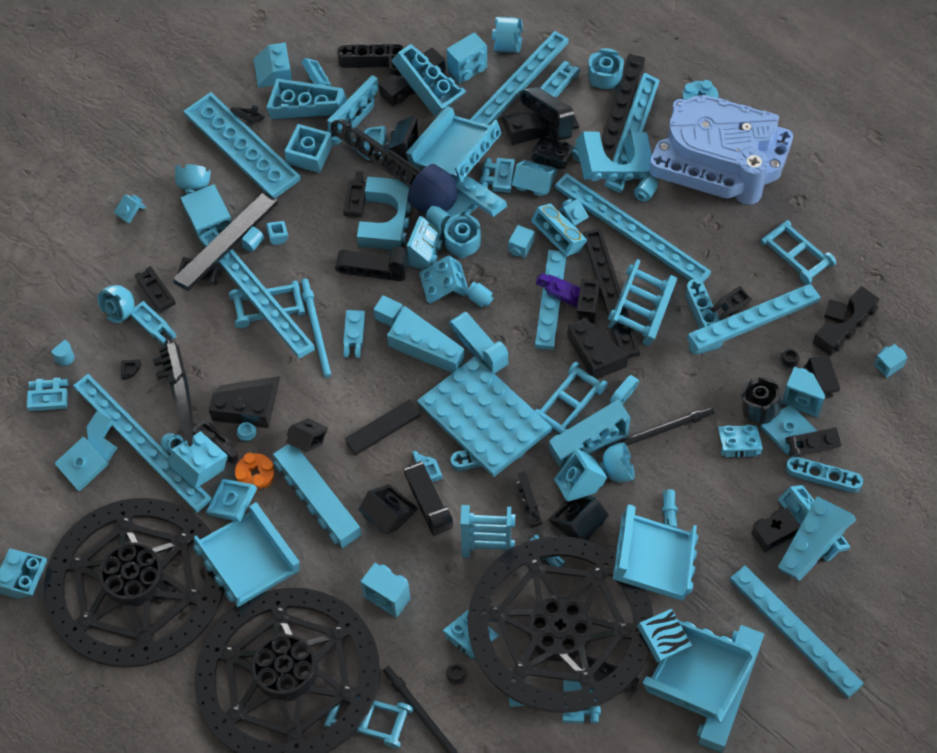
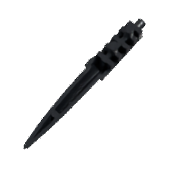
M171 340L165 341V346L159 348L160 357L153 359V363L155 366L164 365L163 370L156 372L158 380L166 377L170 384L178 418L190 447L193 444V421L188 381L179 346L176 343H172Z

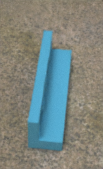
M803 485L789 487L777 499L784 509L788 507L800 526L815 501ZM841 536L832 544L826 554L822 555V558L825 562H828L839 552L847 551L851 546Z

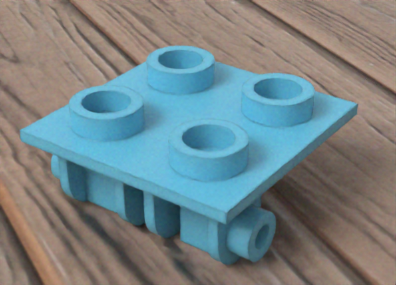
M757 425L718 427L722 444L721 456H725V458L735 457L736 452L737 457H740V451H742L743 457H746V455L747 457L761 455L763 448Z
M467 610L447 626L443 632L446 639L451 641L455 647L461 646L460 651L465 650L464 653L470 659H475L468 635ZM488 626L489 637L492 642L499 634Z

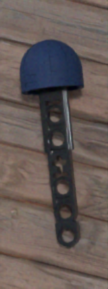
M338 119L331 123V131L335 136L345 140L348 145L410 187L407 201L410 205L424 214L427 213L431 206L440 207L445 212L452 208L457 199V185L454 178L447 171L436 164H430L421 171L358 128L352 127V124L348 121ZM338 123L342 125V132L337 129ZM351 132H354L356 135L355 141L351 139ZM365 141L370 145L369 151L364 147ZM392 160H395L397 163L396 169L391 165ZM406 169L411 173L410 179L405 175Z

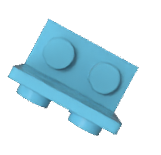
M449 255L419 273L426 300L430 304L452 291L457 292L463 297L467 295L465 292L468 290L461 263Z

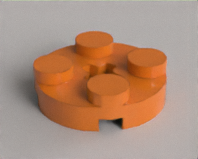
M247 453L236 465V480L255 485L257 487L256 492L262 488L266 489L272 484L275 477L273 462L263 454ZM254 469H258V472L260 473L251 476V471Z

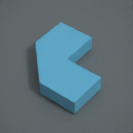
M97 410L87 425L88 441L108 463L118 448L104 438L114 421Z

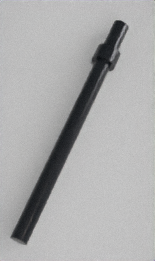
M713 407L701 411L695 410L685 417L613 442L604 447L607 450L610 446L618 443H625L628 446L685 424L699 422L702 418L713 415L715 412Z
M390 666L384 668L383 672L392 682L391 686L396 692H400L446 752L458 753L406 688L404 680L401 677L398 678Z

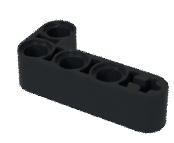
M400 44L342 45L337 49L338 63L343 68L389 67L390 75L403 77L391 60L404 47Z
M539 87L523 89L520 92V100L523 105L550 121L548 134L552 141L571 138L574 111L570 106Z
M393 247L391 255L353 250H340L335 270L348 275L404 281L409 264L408 251L403 247Z
M419 461L404 467L405 478L432 535L437 536L453 529V519L447 506H443L423 462Z

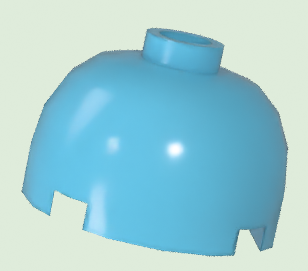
M186 164L185 168H180L181 165L175 166L176 185L181 190H184L185 194L193 193L209 185L210 169L206 171V167Z
M111 285L100 291L101 293L97 296L98 305L102 313L105 311L109 315L106 317L113 323H120L130 316L134 309V299L129 290L121 285Z
M618 443L610 446L603 455V462H600L603 472L612 481L618 483L629 482L635 478L634 467L630 464L629 460L631 455L626 444Z

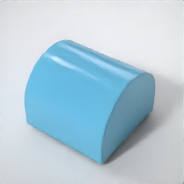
M284 221L266 223L271 244L279 245L287 241L288 232Z
M254 226L251 227L242 237V248L253 252L264 240V235Z
M63 340L51 351L55 362L61 366H67L74 361L73 350L66 340Z

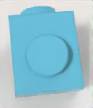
M124 194L113 213L125 222L130 223L138 209H145L146 206L141 203L142 199L138 196Z
M571 198L561 203L563 207L558 209L560 212H564L567 219L574 226L589 217L578 198L573 201Z

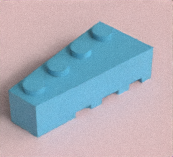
M412 44L398 52L391 60L434 117L442 112L446 106L449 107L467 92L464 88L458 87L451 77L445 76L437 65L431 64L428 58Z
M276 78L266 109L271 119L333 115L347 101L343 88Z
M406 306L403 307L387 334L388 347L450 373L459 369L464 362V348Z
M618 399L565 432L554 436L549 441V451L558 466L562 468L575 449L591 454L605 445L628 436L631 417Z
M817 496L778 566L780 571L801 581L824 553L826 554L832 544L856 521L854 514Z

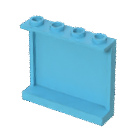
M446 106L410 147L406 155L409 163L423 170L430 164H436L447 171L455 180L462 181L502 133L497 120H494L490 126L455 116L452 107Z
M257 503L249 506V513L243 516L241 522L233 521L200 540L197 535L194 537L193 549L197 556H202L206 569L214 573L218 586H223L226 590L227 599L230 602H234L237 607L300 571V561Z
M628 504L621 517L613 579L683 601L687 594H691L693 589L691 578L695 572L693 562L697 554V550H694L698 541V535L696 534L697 526L694 525L691 531L687 532L636 516V507Z
M679 621L692 646L660 661L651 678L646 676L642 684L650 694L721 723L755 660L752 649L746 644L740 643L739 645L734 643L726 636L719 637L714 635L708 629L704 628L701 630L696 628L694 624L685 621V623Z

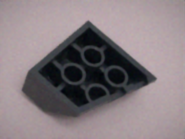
M280 376L220 385L213 392L209 407L212 421L233 424L248 422L256 427L269 428Z

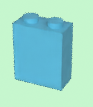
M214 184L181 197L183 208L198 239L200 235L213 228L217 232H221L232 223L231 216Z

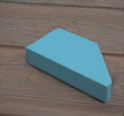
M412 451L415 463L423 462L432 482L443 479L436 459L425 457L416 451Z

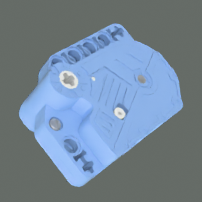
M708 95L694 96L688 100L677 99L673 103L668 138L660 140L656 144L651 157L649 171L653 177L723 198L735 197L744 205L755 204L762 197L764 185L780 178L791 148L793 133L788 129L778 127L779 116L767 111H760L746 105H739Z

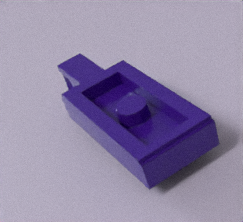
M541 273L536 278L535 284L545 288L544 290L547 291L548 295L574 307L578 306L580 287L554 275Z

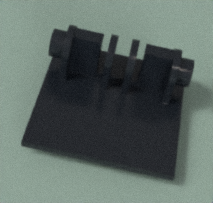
M540 137L531 152V160H534L535 163L547 165L550 159V167L553 165L554 168L566 169V161L574 146L569 145L567 142L552 141L548 137Z

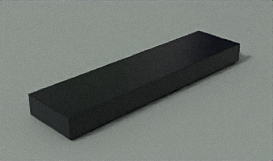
M409 399L346 437L345 442L356 456L421 416L420 412Z

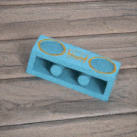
M552 204L537 207L531 222L565 256L581 252L587 239Z

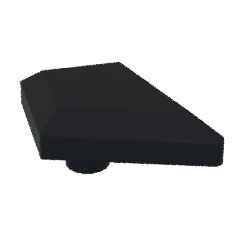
M252 105V108L231 107L230 109L234 115L251 123L262 121L265 116L258 113L259 107Z

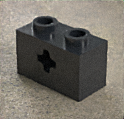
M307 418L289 427L286 443L308 452L323 444L328 427Z
M787 507L782 511L781 509L774 511L765 520L761 518L756 521L751 534L764 553L795 537L800 524Z

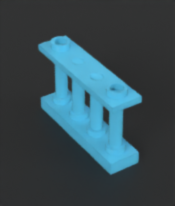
M637 259L626 270L625 274L628 277L615 310L612 309L608 316V320H610L608 328L611 329L616 322L642 333V336H644L642 344L649 347L657 335L677 278L670 275L667 280L661 281L638 270L641 260ZM634 276L658 287L661 294L656 296L632 285ZM630 291L653 302V305L656 306L655 309L650 311L626 300L628 292ZM622 307L647 317L650 321L649 325L643 326L620 315Z
M461 505L462 557L470 558V550L474 551V549H501L507 552L515 547V540H511V527H515V515L511 514V507H507V516H484L470 513V505Z

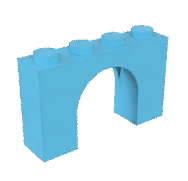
M582 132L576 139L584 179H591L592 181L607 179L608 181L639 179L641 181L644 177H649L651 175L649 170L652 153L647 132H631L623 140L627 155V164L625 165L616 164L606 156L599 132Z
M367 177L365 188L366 202L389 204L398 212L392 220L385 223L360 221L357 233L358 247L392 250L393 247H402L403 244H406L407 233L404 232L405 228L408 229L409 227L407 214L411 213L412 207L407 201L410 187L398 179Z

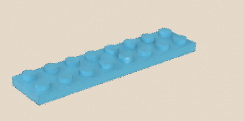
M212 92L183 111L184 115L272 198H277L301 180L300 175L234 115Z

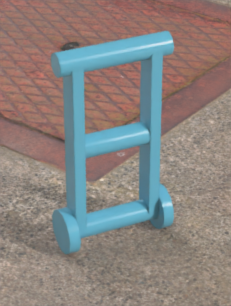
M786 220L763 237L760 243L763 246L767 244L799 272L801 281L808 285L812 283V277L824 268L836 265V259L831 253L823 254L791 227L792 224L789 220ZM784 231L800 243L788 253L773 241L774 238ZM804 249L810 251L821 261L809 271L794 259Z
M298 281L291 282V285L267 289L271 295L293 292L296 306L283 308L288 315L298 313L299 316L305 315ZM234 289L229 292V298L234 300L237 319L234 322L236 328H245L250 325L251 321L265 319L260 313L244 315L242 301L248 300V298L240 289Z
M577 361L570 367L568 378L541 410H535L560 434L568 430L567 427L596 393L602 394L608 385L607 381L603 380L600 382L579 368L580 363ZM576 376L594 386L581 403L564 392ZM558 398L575 408L562 425L545 414Z
M374 701L368 716L356 732L382 739L386 746L399 749L401 743L398 742V738L407 713L411 714L413 708L405 703H397L396 706ZM341 703L328 713L324 727L329 728L337 721L335 718ZM374 707L398 714L391 735L367 729Z

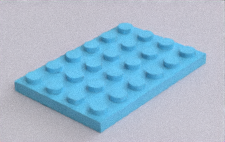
M475 356L417 400V404L493 477L552 431L550 424Z

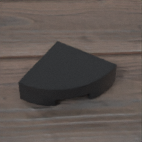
M121 360V379L126 380L136 375L141 367V360Z

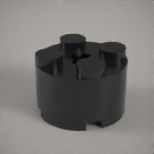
M758 377V380L752 381L751 379L743 385L741 389L743 415L756 422L770 423L781 410V392L778 384L770 378Z

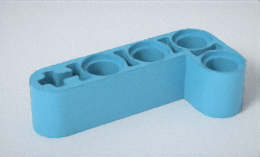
M457 193V199L450 210L445 212L440 207L431 206L426 213V220L441 232L442 239L444 238L445 223L450 217L456 214L467 216L478 206Z
M698 279L690 280L687 284L685 296L699 329L720 321L717 313H713L710 310L713 304L702 281ZM690 342L688 348L693 354H702L720 348L723 342L698 353Z
M463 312L449 321L450 328L456 336L494 374L508 365V351L504 344L500 341L494 344L467 312Z

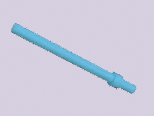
M302 279L303 300L307 305L323 375L325 378L331 376V371L313 302L315 299L314 294L310 289L308 279Z

